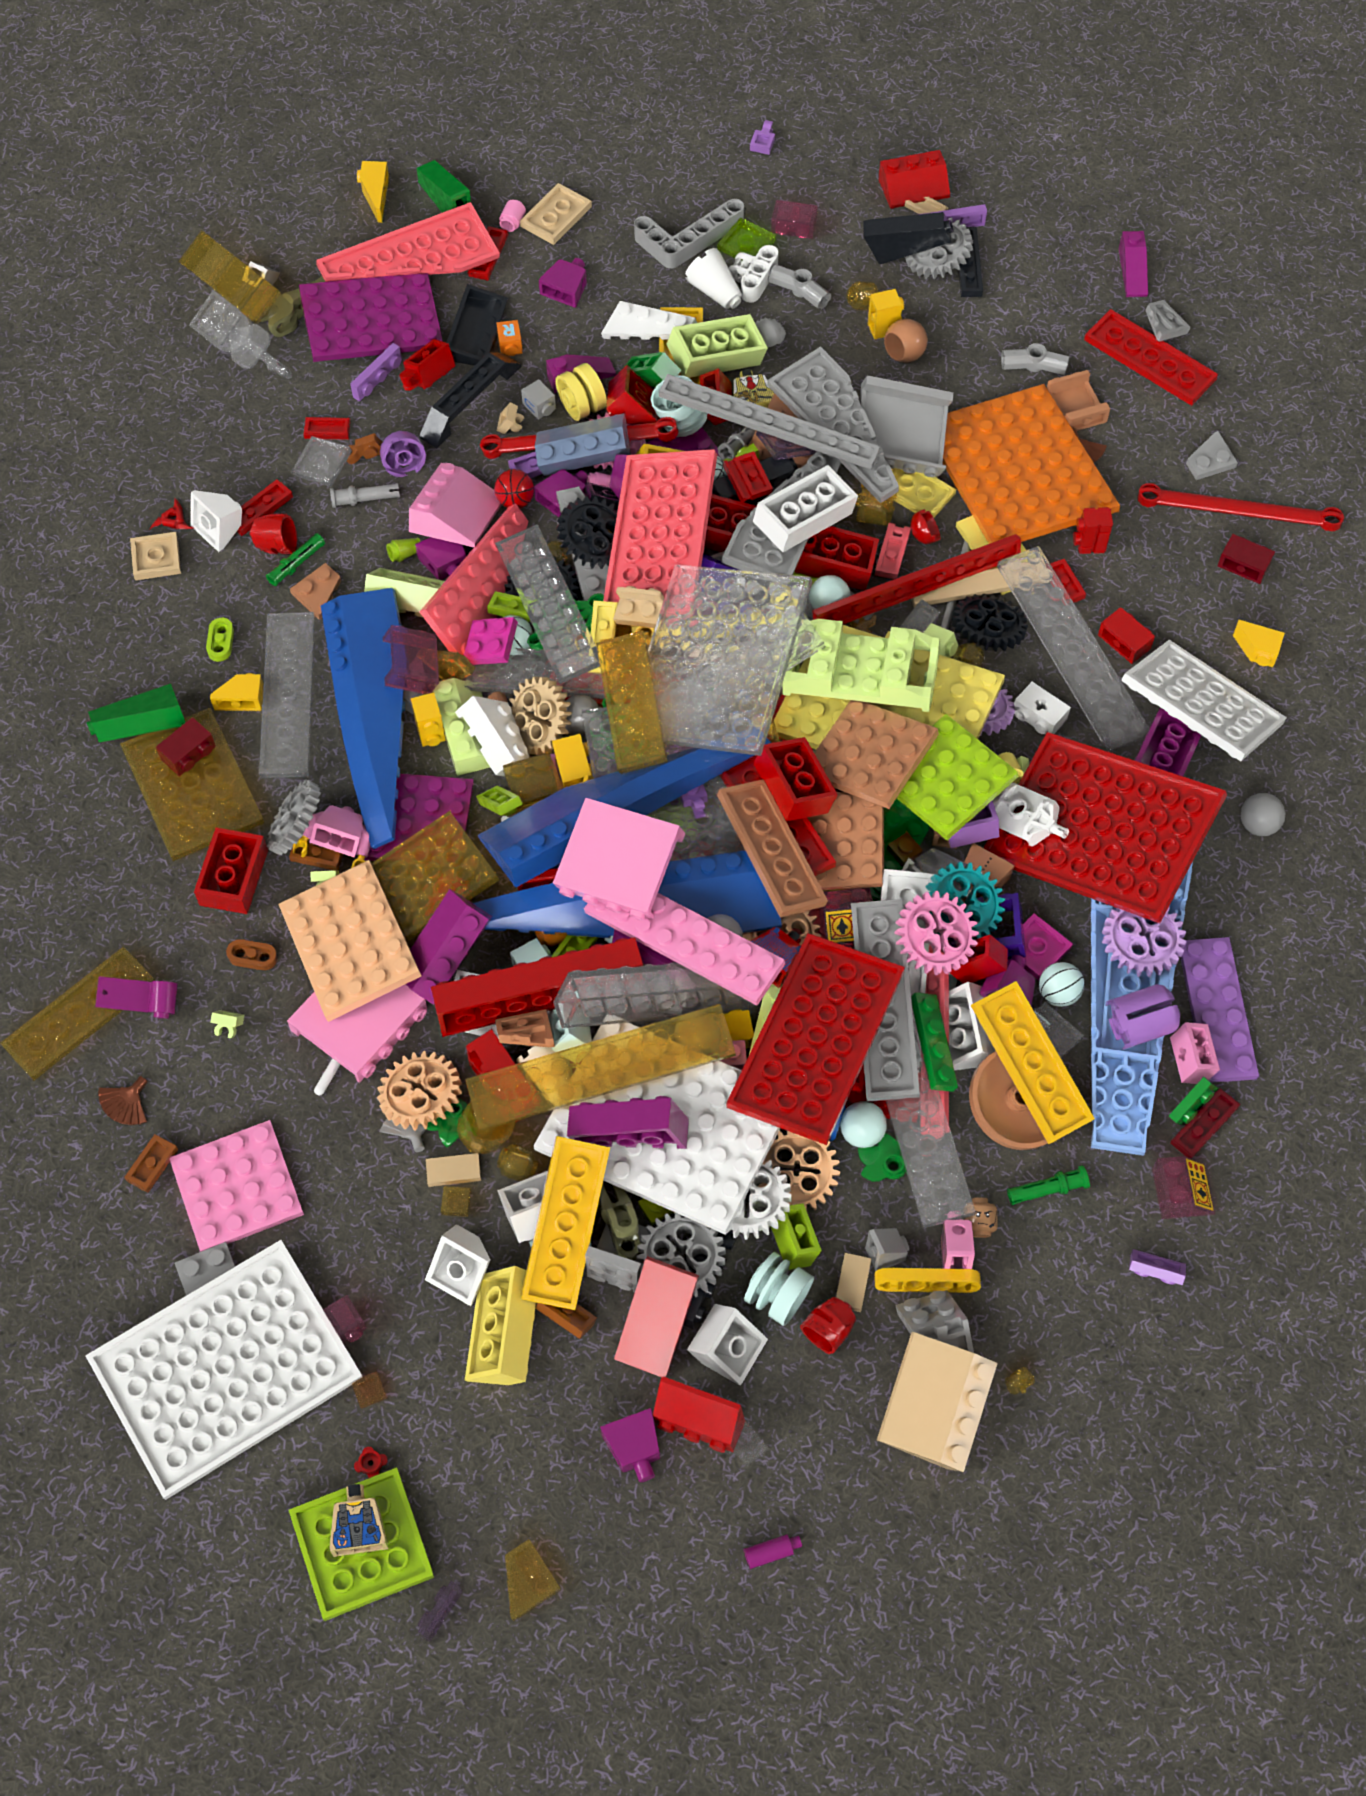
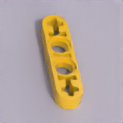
M881 1268L874 1273L875 1288L887 1292H934L947 1290L949 1293H972L981 1288L980 1273L973 1269Z

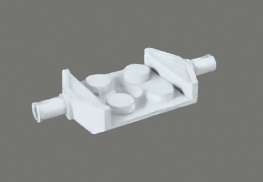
M1013 782L992 800L999 818V828L1026 840L1032 847L1052 833L1063 839L1069 834L1068 828L1057 824L1060 807L1055 800ZM1024 806L1022 812L1013 813L1015 808Z

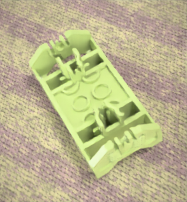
M815 619L803 623L794 622L788 663L782 679L783 695L790 696L792 693L922 708V711L929 712L937 675L940 638L931 637L916 629L891 627L889 638L843 633V621ZM802 637L814 638L807 673L798 672L801 662ZM915 649L930 651L928 671L925 672L924 687L909 685Z

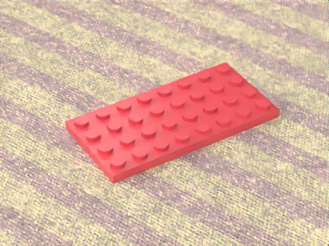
M715 449L627 455L603 601L619 603L620 598L616 593L617 587L626 588L627 586H633L637 589L645 590L654 588L663 594L668 603L663 618L694 617L717 461Z

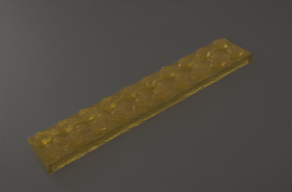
M721 1004L467 1078L465 1081L477 1125L481 1132L736 1056V1052Z

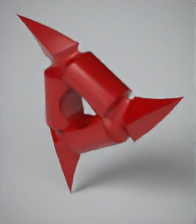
M175 498L173 508L171 507L162 513L161 517L159 516L154 521L150 529L161 524L174 529H192L193 527L184 523L183 508Z

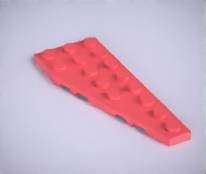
M470 202L316 260V265L325 282L425 273L432 275L464 272L498 259L500 252Z
M517 504L506 509L420 610L421 615L460 667L466 666L462 659L472 621L494 619L497 617V615L488 613L487 606L495 591L505 593V584H508L507 576H511V570L514 567L529 522Z

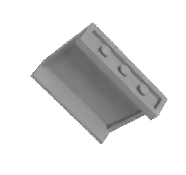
M866 376L861 383L859 402L862 409L866 412L876 434V440L879 446H881L885 460L891 469H902L906 473H923L927 477L940 476L946 469V466L942 465L947 414L948 406L953 401L954 392Z

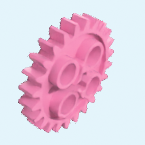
M935 891L932 897L928 892H925L922 898L918 895L915 896L913 902L909 901L906 903V909H902L899 912L902 918H899L895 923L901 928L897 929L894 934L902 938L896 944L904 945L905 948L900 954L908 953L910 956L906 962L909 963L915 960V969L923 965L926 974L932 968L935 975L940 974L942 969L945 974L951 972V967L955 971L961 968L960 963L964 965L968 962L966 956L970 957L975 953L971 948L978 945V942L972 938L976 937L979 932L972 930V927L977 922L969 921L968 918L973 913H965L963 911L966 907L965 903L961 906L957 905L958 897L950 901L947 892L941 898L938 891ZM941 913H944L948 916L949 923H946L941 919ZM917 918L924 921L925 929L918 926ZM933 930H934L935 932H939V933H940V936H939V934H934V933H933ZM948 937L955 940L956 948L949 945ZM924 943L931 945L933 953H928L924 949Z

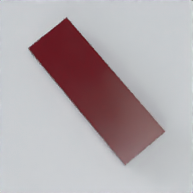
M1219 1088L1212 1098L1197 1112L1195 1117L1178 1132L1170 1144L1191 1160L1241 1104Z

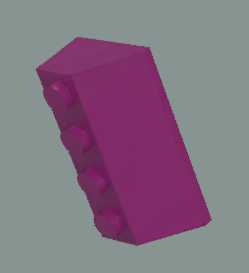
M1160 707L1134 761L1184 776L1201 734L1191 730L1185 723L1170 716L1166 710Z
M449 889L410 949L422 976L406 985L413 992L434 1005L431 987L443 981L451 982L493 916L452 889Z

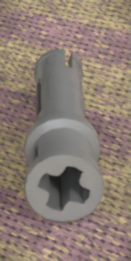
M745 427L740 433L732 434L728 442L722 443L718 447L720 458L722 460L735 458L737 452L751 441L756 430Z
M398 483L355 489V486L339 490L330 488L332 507L336 508L338 505L346 504L355 506L357 502L400 498L399 491L390 492L392 490H399Z

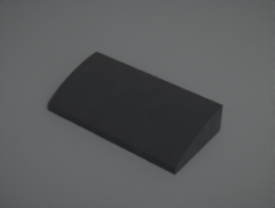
M467 284L446 342L449 344L454 362L476 365L490 352L497 333L496 323L501 321L508 301L507 297Z

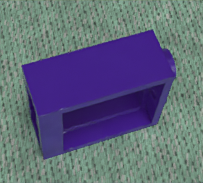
M1018 893L999 895L998 897L1005 899L1004 902L999 904L1000 907L1005 909L1004 912L1013 911L1015 936L995 939L1008 949L1007 959H1011L1013 955L1026 957L1022 906ZM983 897L977 898L979 902L984 903ZM972 916L969 917V921H974Z

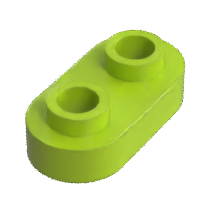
M227 618L214 619L209 625L206 650L209 658L216 662L224 661L231 655L234 629L231 621Z

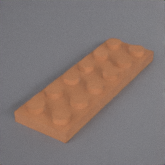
M764 779L719 789L717 796L780 918L824 907L828 900Z

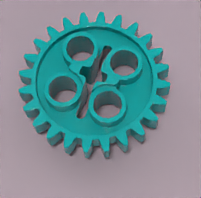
M962 862L957 863L956 867L950 863L946 866V870L942 867L937 871L938 875L934 874L930 878L933 883L929 882L925 886L930 891L928 893L932 897V894L938 891L941 898L947 892L949 900L952 901L955 897H958L957 905L961 906L964 902L961 899L968 894L970 883L973 884V888L964 902L966 907L963 911L965 913L972 912L971 916L977 922L972 927V930L979 932V934L973 937V940L989 935V931L993 932L997 929L995 923L1002 921V918L997 914L1005 911L1003 907L999 906L1005 899L997 895L1002 891V888H994L998 880L990 881L988 879L991 872H987L984 875L981 874L982 866L973 870L971 862L965 868ZM953 881L960 884L961 891H957L954 888ZM976 893H980L983 896L984 903L977 900ZM941 913V919L944 922L949 923L948 916L944 913Z

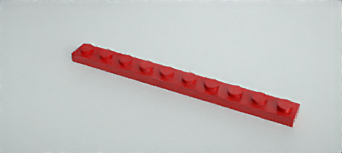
M1017 534L1011 535L812 610L813 620L843 621V624L1015 560L1021 557V538Z

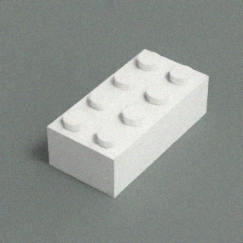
M827 465L760 501L757 504L753 522L782 552H785L851 515L858 495Z

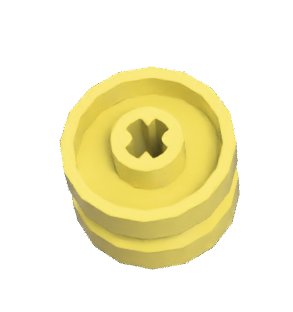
M588 363L575 367L573 373L566 371L556 377V388L560 400L575 421L588 417L590 411L596 413L607 406L603 385L597 373Z

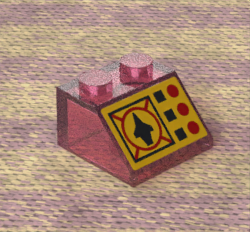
M870 887L824 891L828 901L824 907L819 908L824 939L846 947H854L851 903L873 901Z
M1185 1156L1157 1158L1152 1168L1162 1219L1215 1215L1204 1163Z

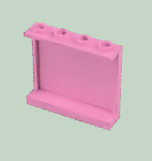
M585 798L553 884L560 890L559 893L566 897L574 898V895L583 897L582 900L592 905H597L598 902L606 904L607 909L620 913L621 909L628 911L630 916L639 920H644L645 917L654 919V915L651 913L652 906L677 842L682 843L685 832L678 825Z
M405 984L328 1022L314 992L287 1022L294 1034L297 1036L303 1035L352 1072L360 1083L364 1078H369L374 1073L376 1064L381 1059H386L391 1054L393 1046L398 1040L402 1041L407 1037L410 1027L425 1017L427 1005L424 998L413 992Z

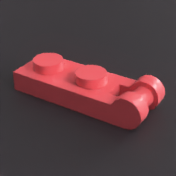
M889 522L875 569L876 576L889 579L898 578L911 533L910 527L904 526L902 528L896 526L895 523Z

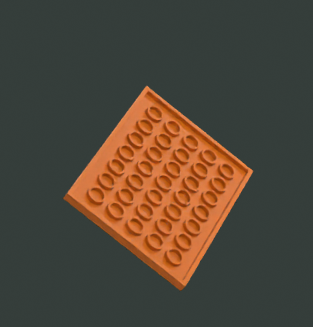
M1044 384L947 414L942 464L946 466V471L989 544L1017 534L1021 538V542L1074 526L1077 523V518H1081L1084 508L1098 509L1099 507H1109L1111 514L1119 512L1120 504Z

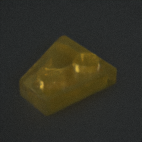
M420 649L415 656L442 680L451 678L462 680L471 675L476 668L467 657L458 652Z
M530 1539L505 1555L510 1617L514 1622L560 1591V1587Z

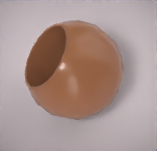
M901 319L894 322L888 328L884 339L887 353L892 359L901 363H910L920 358L928 342L927 333L923 326L912 319Z

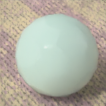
M825 575L818 578L811 586L809 601L812 608L817 609L851 596L850 589L847 583L840 577Z
M867 1101L855 1102L847 1107L843 1113L840 1124L841 1133L845 1140L853 1146L859 1148L872 1147L880 1142L885 1135L887 1129L886 1117L883 1111L874 1103Z

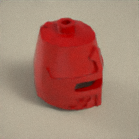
M269 514L254 519L250 529V536L256 548L270 554H278V552L281 554H292L296 551L297 532L294 521L289 515Z
M831 1297L814 1308L802 1322L800 1329L814 1345L827 1354H833L848 1337L856 1322V1317L852 1311V1306L848 1302H843L837 1297Z

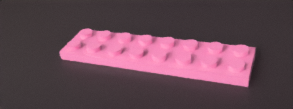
M657 893L651 909L654 919L645 917L644 920H639L630 916L628 911L621 909L620 913L607 909L606 904L599 902L597 905L587 903L584 908L585 913L630 938L635 937L636 941L755 1005L759 1004L785 966L783 958Z

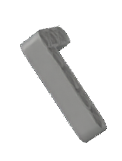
M739 199L728 200L673 237L651 218L640 216L634 221L635 241L666 268H676L741 226L744 222V203Z

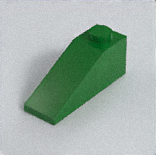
M665 352L632 356L626 364L648 385L656 387L665 380L667 374L678 376L681 372V369Z

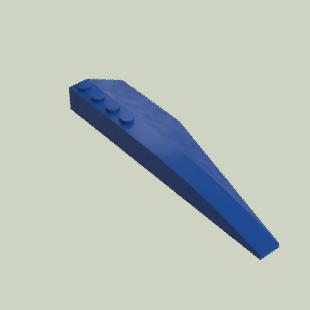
M393 588L341 595L321 605L344 745L364 825L369 833V842L373 849L395 840L397 811L394 807L399 791L396 789V781L400 777L398 758H401L404 726L401 717L402 712L405 711L403 691L407 687V681L404 678L405 671H408V659L396 593Z
M757 727L559 790L478 835V838L516 888L561 863L585 798L646 816L758 754L762 745L771 742Z
M745 850L669 862L658 891L659 894L705 918L716 914L728 915L739 923L743 933L782 927L781 918ZM553 883L473 903L493 916L484 930L506 931V929H516L519 932L529 933V930L544 931V934L561 932L571 936L610 938L614 934V928L585 913L584 908L587 903L582 900L583 897L574 895V898L566 897L559 893L560 890Z

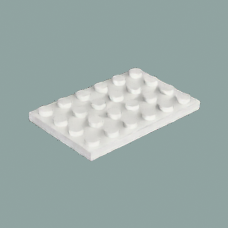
M1171 640L1165 642L1127 671L1121 680L1132 690L1139 692L1148 698L1151 703L1157 704L1166 710L1170 716L1179 719L1191 730L1197 731L1207 738L1210 743L1219 746L1228 752L1231 757L1237 758L1239 761L1246 758L1280 728L1287 718Z

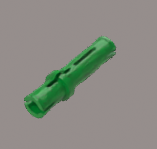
M315 533L289 557L281 559L279 561L280 564L270 573L266 574L269 583L277 586L285 577L293 575L298 566L325 545L324 539L318 533Z

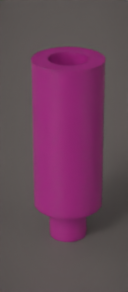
M786 1534L744 1548L743 1550L749 1569H753L794 1555L793 1550L802 1547L799 1535L789 1538Z

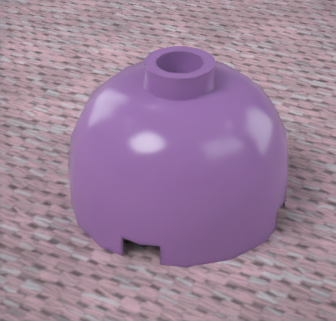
M408 431L391 433L385 438L380 448L383 466L389 474L395 477L408 476L405 472L416 470L417 473L425 464L426 453L422 442L416 435Z

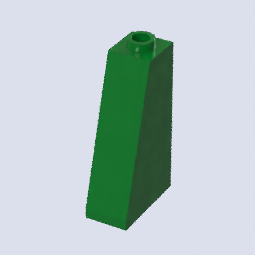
M435 160L416 168L418 183L442 213L471 202L470 190Z
M171 683L89 711L88 714L91 721L86 722L91 736L96 734L99 743L181 727L186 723Z

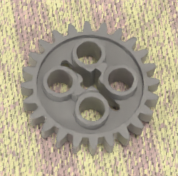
M949 218L948 220H951L954 232L951 233V243L906 256L905 259L913 273L917 272L918 276L924 274L925 279L930 274L933 276V279H936L938 274H941V277L944 278L946 272L952 275V269L960 270L959 264H966L965 258H970V251L973 250L972 236L965 224L961 225L959 220L953 223L952 218Z
M305 779L304 782H300L299 786L296 785L294 791H290L289 795L284 799L282 806L279 807L278 814L274 816L275 821L270 825L269 837L266 840L268 842V850L278 855L286 854L288 849L291 850L293 844H297L298 840L303 836L305 829L309 826V820L313 819V812L317 810L316 805L320 801L318 799L321 794L319 792L320 787L317 784Z
M666 1213L665 1222H661L656 1218V1228L648 1225L647 1232L649 1235L641 1234V1241L644 1244L637 1245L638 1252L643 1253L637 1255V1262L643 1263L641 1264V1271L646 1257L649 1256L691 1272L681 1255L677 1256L675 1246L666 1239L670 1236L682 1255L686 1254L687 1263L696 1271L695 1274L699 1275L693 1295L698 1297V1288L707 1292V1282L715 1285L716 1278L714 1275L721 1276L722 1269L719 1266L725 1265V1258L721 1257L726 1254L725 1247H720L723 1244V1237H716L718 1231L714 1229L709 1230V1227L687 1217L681 1218L678 1213H675V1218L673 1219ZM682 1233H688L691 1235V1238L682 1241L678 1236ZM660 1248L669 1250V1253L664 1256H659L655 1252ZM697 1254L707 1256V1259L703 1262H697L693 1258Z

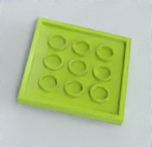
M945 714L932 726L938 728L939 735L897 799L948 841L1018 778V772L950 716Z
M397 1468L356 1483L364 1486V1499L375 1498L378 1503L389 1549L337 1557L332 1555L330 1552V1538L334 1504L347 1501L346 1488L289 1509L324 1621L434 1578Z

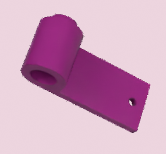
M99 976L95 1007L154 1013L153 1018L169 1019V1015L175 1014L178 983L166 981L148 982Z

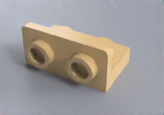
M627 586L626 588L617 587L616 593L620 600L613 618L616 624L660 629L668 603L659 590L649 588L648 590L637 589L633 586Z

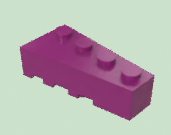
M657 1096L655 1099L649 1100L632 1098L630 1101L624 1102L607 1100L600 1104L582 1102L579 1105L569 1106L567 1137L605 1147H612L613 1142H616L618 1145L626 1146V1148H636L638 1143L650 1144L653 1148H664V1143L677 1144V1149H687L689 1119L672 1098L667 1096Z

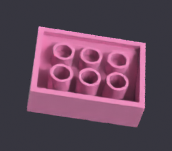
M440 463L409 508V532L475 547L501 507V504L496 498L494 489L467 470L454 466L451 463Z

